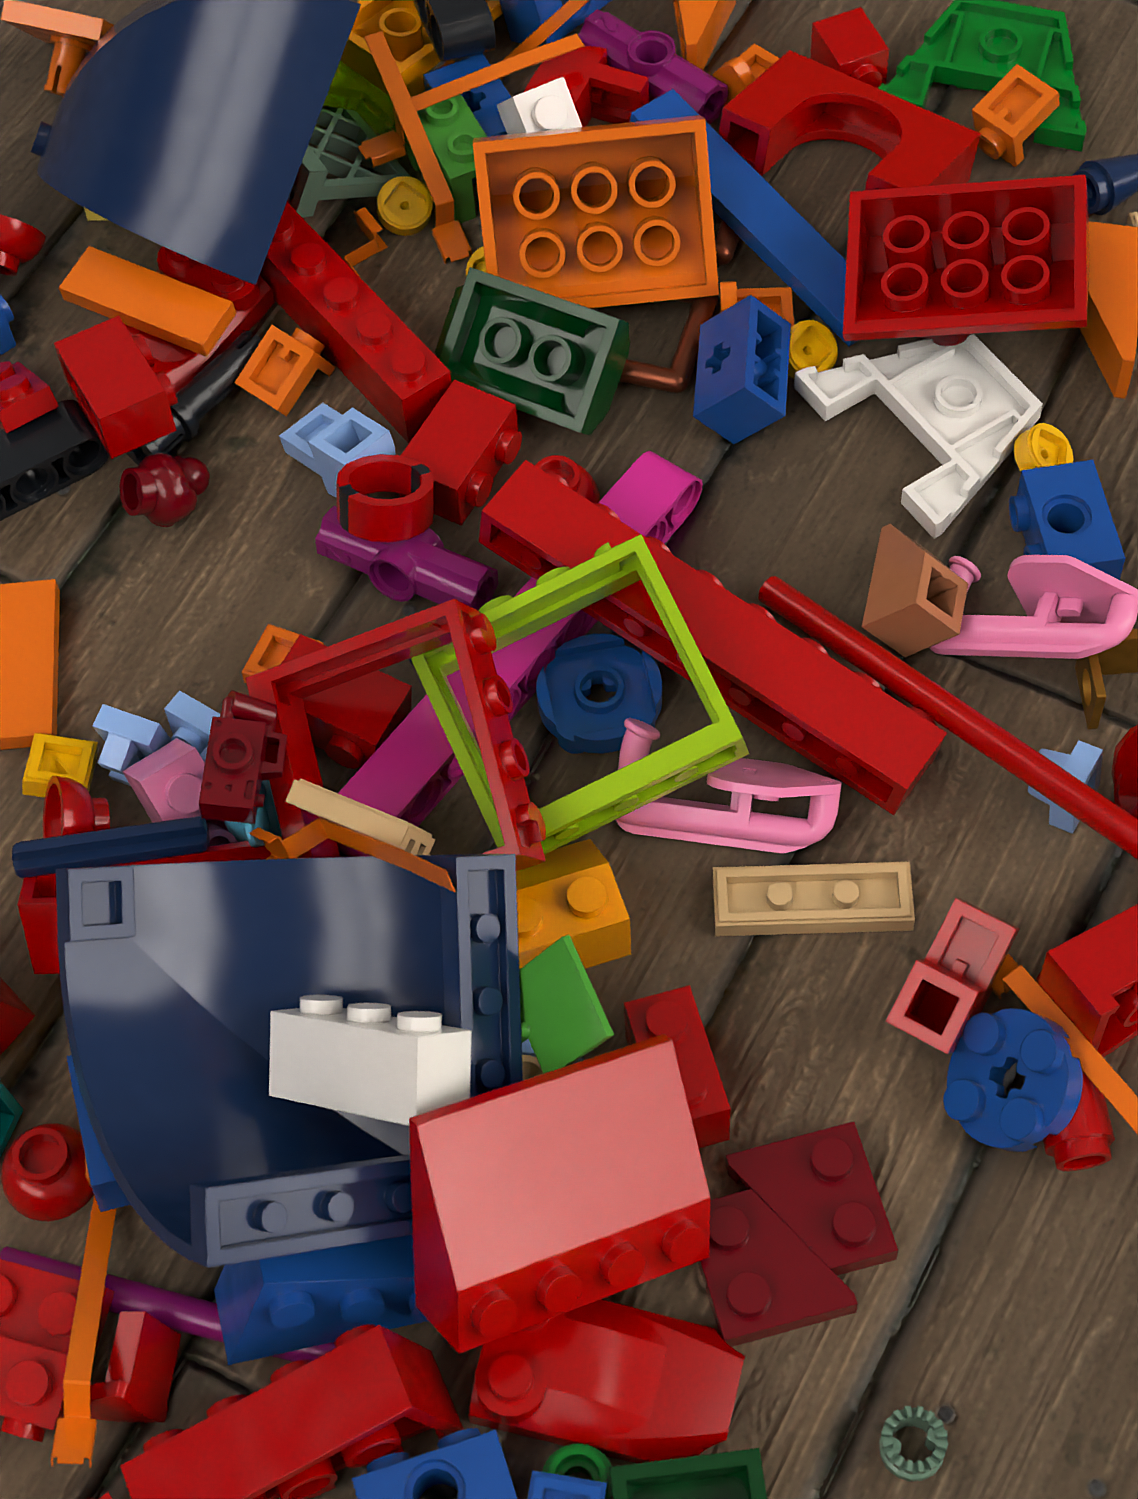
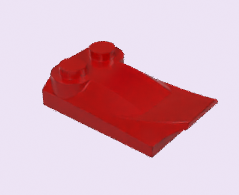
M162 246L157 253L158 270L156 272L232 301L236 311V316L207 357L124 324L131 336L139 333L143 336L154 360L155 366L151 367L153 372L156 374L164 371L175 393H177L217 355L230 346L244 330L249 331L275 301L272 288L260 275L256 285Z
M600 1299L483 1344L475 1372L468 1416L472 1424L562 1446L586 1444L598 1449L605 1456L636 1464L698 1456L708 1448L727 1441L745 1355L725 1342L715 1328Z

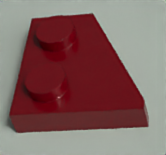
M854 1121L726 1155L725 1166L728 1175L736 1183L741 1181L748 1189H752L837 1276L897 1259L898 1247Z
M752 1189L711 1199L709 1258L698 1261V1265L719 1334L731 1347L856 1313L858 1302L855 1293Z

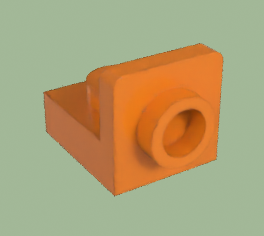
M1016 64L972 109L974 129L981 133L978 143L979 148L990 158L999 159L1001 157L1014 167H1017L1024 159L1022 143L1060 105L1059 92Z
M271 324L234 383L287 417L316 370L318 369L330 377L336 367L320 356L326 346L303 330L296 327L290 336Z

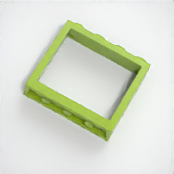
M641 534L613 548L607 542L596 550L594 558L572 569L567 566L553 569L542 575L537 580L535 587L515 597L510 595L497 597L485 603L479 609L481 613L487 616L493 627L497 641L496 649L491 652L494 653L641 580L712 724L540 808L539 811L546 828V838L544 841H541L544 855L749 754L745 741ZM452 642L412 657L411 661L496 846L499 848L505 845L481 751L446 677L459 670Z

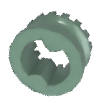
M918 1405L916 1408L904 1406L903 1409L894 1411L885 1421L879 1441L880 1457L885 1467L896 1477L906 1481H923L933 1476L942 1466L948 1447L947 1430L944 1429L941 1418H936L934 1412L923 1410L924 1407ZM913 1426L924 1430L927 1433L925 1446L933 1452L932 1455L923 1462L918 1460L916 1463H913L912 1460H904L902 1455L899 1456L902 1444L893 1437L898 1430Z

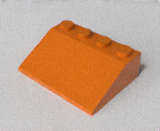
M701 115L473 138L486 273L587 308L719 295L706 120Z

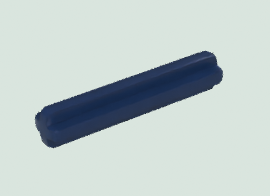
M201 816L21 841L12 846V861L16 875L20 878L54 874L56 869L102 867L201 853L207 850L210 845V835L206 820L201 818Z

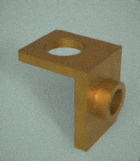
M1133 628L1129 636L1119 645L1076 660L1075 671L1087 729H1098L1103 712L1106 691L1102 675L1138 672V628Z

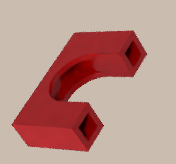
M791 50L786 52L723 107L719 135L761 176L770 170L790 150L805 142L832 139L847 141L865 147L883 159L868 173L865 190L967 183L970 180L981 135L977 131Z

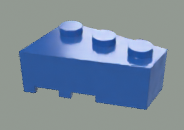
M413 1234L224 1265L214 1290L228 1365L331 1343L344 1332L365 1324L381 1325L390 1330L429 1321L415 1306Z

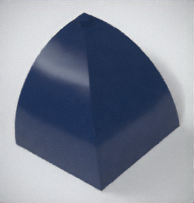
M149 0L118 21L99 39L81 62L64 92L52 125L41 121L31 149V153L41 156L37 167L38 175L52 188L97 215L174 252L256 285L361 4L354 0Z
M515 854L415 855L447 870L456 891L455 893L411 871L374 856L234 860L56 869L60 983L69 1045L79 1088L102 1153L118 1185L149 1229L168 1247L187 1260L210 1268L413 1234L409 1126L269 1096L271 1011L300 1008L301 996L334 995L343 998L342 1008L348 1009L349 1004L354 1003L391 1005L392 1017H397V1014L400 1012L408 1011L442 1014L441 1025L471 1030L470 1098L523 1081Z

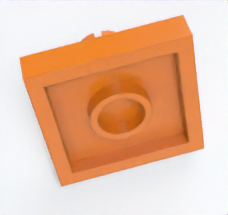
M4 0L0 19L46 43L54 44L48 77L43 90L59 96L64 95L69 82L84 60L86 53H89L99 39L114 26L101 18L17 0Z

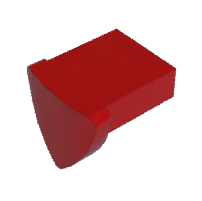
M145 1311L120 1312L105 1382L90 1385V1418L114 1422L165 1423L168 1411L167 1403L181 1335Z

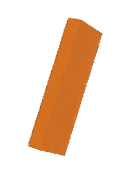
M88 246L58 287L63 299L108 318L119 315L123 323L206 357L236 316L232 301L91 246Z
M56 579L0 584V750L31 747L35 733L57 736L60 590Z

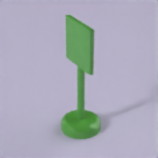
M570 935L561 937L519 969L521 1040L523 1043L529 1039L543 1073L575 1063L614 1035Z

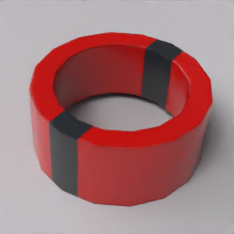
M378 454L349 462L338 472L336 482L337 520L342 529L353 536L372 542H397L408 540L424 533L433 523L434 476L427 466L417 460L400 455ZM376 492H396L407 496L394 499H376L365 495Z

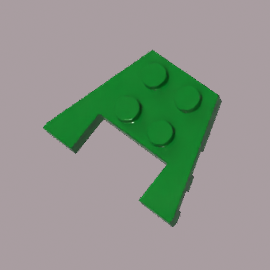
M954 0L924 34V43L913 55H906L899 63L893 79L887 85L882 83L878 88L925 108L933 82L954 85L960 89H977L989 92L1018 64L1059 92L1060 105L1036 128L1033 143L1081 152L1083 149L1086 125L1085 120L1082 121L1080 114L1081 97L1079 87L1075 85L1072 70L1074 59L1065 12L998 0Z

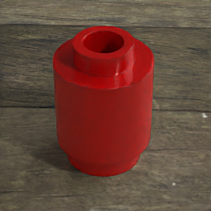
M1084 1072L1082 1093L1073 1118L1057 1136L1048 1134L1043 1139L1045 1153L1049 1156H1054L1056 1169L1060 1171L1090 1169L1105 1164L1112 1159L1109 1145L1115 1141V1136L1105 1096Z

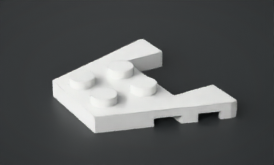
M971 334L964 342L957 345L941 346L935 344L932 339H924L899 345L896 354L869 360L862 354L843 359L842 367L817 372L816 366L804 368L795 373L794 388L824 421L831 419L873 394L877 395L942 464L939 468L904 487L901 497V504L933 539L940 536L1013 451L1016 438L1033 427L1040 419L1043 404L974 334Z

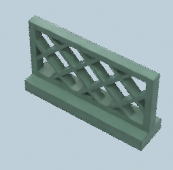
M333 82L323 106L331 111L322 108L316 123L327 128V130L325 131L315 126L309 143L318 147L316 149L308 145L287 200L301 217H312L320 200L378 196L380 189L387 181L399 176L410 177L396 159L373 168L371 158L365 159L358 146L361 145V142L374 138L377 135ZM334 132H337V133H339V134H341V135H344V136H346V137H348V138H351V139H353V140H356V142H357L358 144H356V143H354V142H351V141H349V140H347V139H344V138H342V137H340V136H337V135H335V134H333V133H334ZM326 149L342 157L354 161V163H349L345 160L330 155L324 151ZM364 165L380 173H383L384 175L380 176L364 168H361L360 166ZM328 173L340 177L339 179H326Z

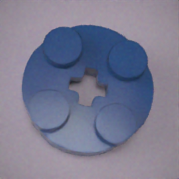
M588 634L565 642L555 651V659L547 665L545 671L544 667H542L537 678V702L542 722L547 730L557 738L559 746L572 754L619 751L626 731L624 726L625 719L634 718L655 728V722L662 708V678L655 660L643 650L641 655L634 648L625 646L624 638L612 634ZM595 684H603L606 692H617L615 696L610 697L605 702H594L585 698L591 695V686Z
M1010 1008L1002 1009L992 1014L978 1013L973 1015L967 1021L963 1035L950 1059L947 1089L943 1097L945 1111L949 1117L959 1121L966 1133L978 1142L1007 1151L1025 1152L1036 1148L1037 1146L1032 1144L1042 1141L1048 1134L1057 1136L1073 1118L1080 1101L1083 1086V1072L1080 1059L1072 1056L1070 1045L1064 1038H1069V1036L1053 1020L1027 1010ZM1017 1063L1016 1072L1025 1076L1024 1084L1021 1089L1011 1088L1007 1096L1003 1085L1006 1071L1013 1064Z

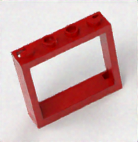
M451 599L245 678L249 696L277 706L275 732L288 736L283 777L269 779L283 840L317 818H320L285 802L294 780L299 781L301 778L323 787L302 698L453 642L505 845L481 854H515L516 872L546 862L541 841H544L546 838L545 823L538 807L533 802H530L524 777L529 775V762L523 746L513 737L508 714L513 711V701L506 682L496 672L491 652L496 649L497 641L493 627L486 615L456 599ZM267 744L266 762L276 764L279 745ZM327 838L297 858L340 857L337 842Z

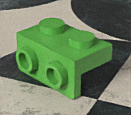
M459 94L419 110L417 113L453 196L454 220H459L461 224L476 218L472 179L476 178L472 142L473 138L487 137L462 95ZM405 139V148L408 158L413 168L416 171H419L420 168L417 164L408 140Z

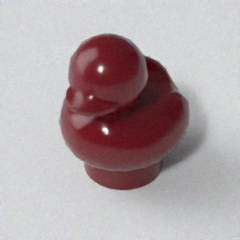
M156 453L147 456L137 467L127 468L123 471L119 487L121 502L129 515H144L154 525L170 527L194 511L197 505V496L202 494L209 485L210 474L206 465L197 458H182L181 456L173 458L168 454Z

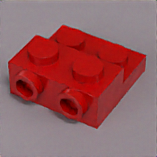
M0 1259V1415L4 1416L0 1431L42 1443L46 1430L56 1431L57 1419L64 1418L63 1381L80 1280ZM106 1287L103 1294L95 1354L115 1291Z

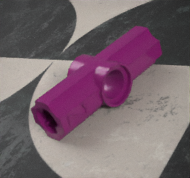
M596 9L585 18L584 25L578 34L585 46L607 48L608 66L649 77V102L674 89L699 115L705 118L709 125L719 117L723 105L728 100V86L678 56L674 40L668 34L653 30L639 32L610 13L602 12L599 9Z
M333 505L322 518L319 533L315 538L318 554L368 574L375 588L383 595L395 601H408L416 594L438 604L456 599L479 611L485 603L492 600L498 586L497 569L445 549L439 536L430 528L424 533L408 540L372 542L355 537L342 529L337 520V506Z

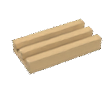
M301 778L299 781L294 780L285 801L315 816L395 846L413 855H429L435 839L432 838L433 834L407 821Z

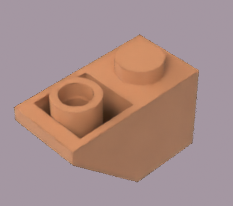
M888 524L881 528L862 628L902 656L908 657L960 634L968 583L925 548L892 524Z

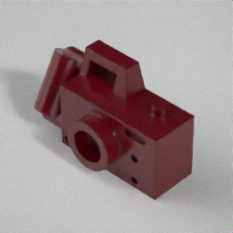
M234 690L230 691L227 697L223 699L220 717L212 716L198 803L201 818L255 824L258 807L264 808L265 794H260L261 782L263 780L283 777L288 736L275 732L277 723V706L275 704ZM267 744L279 745L276 764L265 761Z

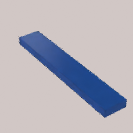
M672 89L633 111L630 122L696 116L699 114ZM706 122L713 211L789 287H792V290L848 347L859 341H844L843 337L846 260Z

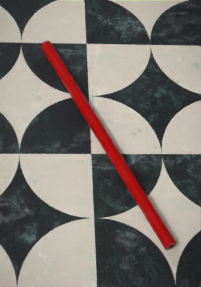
M771 576L763 583L758 593V600L872 677L913 707L926 712L942 727L1138 860V819L778 576Z

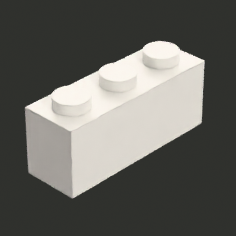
M334 995L301 996L300 1008L271 1011L269 1096L408 1126L409 1118L470 1098L471 1030L441 1025L442 1014L408 1011L400 1012L397 1014V1017H392L391 1005L354 1003L349 1004L348 1009L342 1008L343 998Z

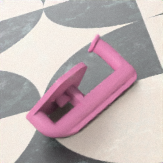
M1023 555L1011 562L1008 570V580L1027 616L963 615L960 634L933 645L929 649L941 655L1085 658L1113 648L1129 636L1138 616V589L1071 556ZM953 556L949 559V568L968 583V589L972 583L980 580V570L972 562L960 556Z
M634 718L625 719L624 726L626 731L621 744L618 770L649 755L652 742L660 738V732L643 721ZM740 758L707 774V784L709 786L732 792L730 806L661 797L616 819V821L623 830L632 834L781 854L805 848L824 839L833 829L838 815L842 783L789 764ZM810 796L808 819L752 812L753 798L779 801V798Z

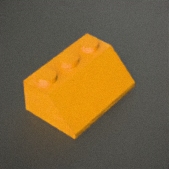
M591 839L557 848L544 855L546 862L516 872L519 969L561 937L570 935L585 969L632 955L628 912L609 862Z

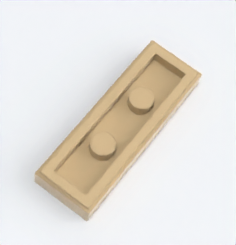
M910 862L713 867L715 936L913 931L915 915Z

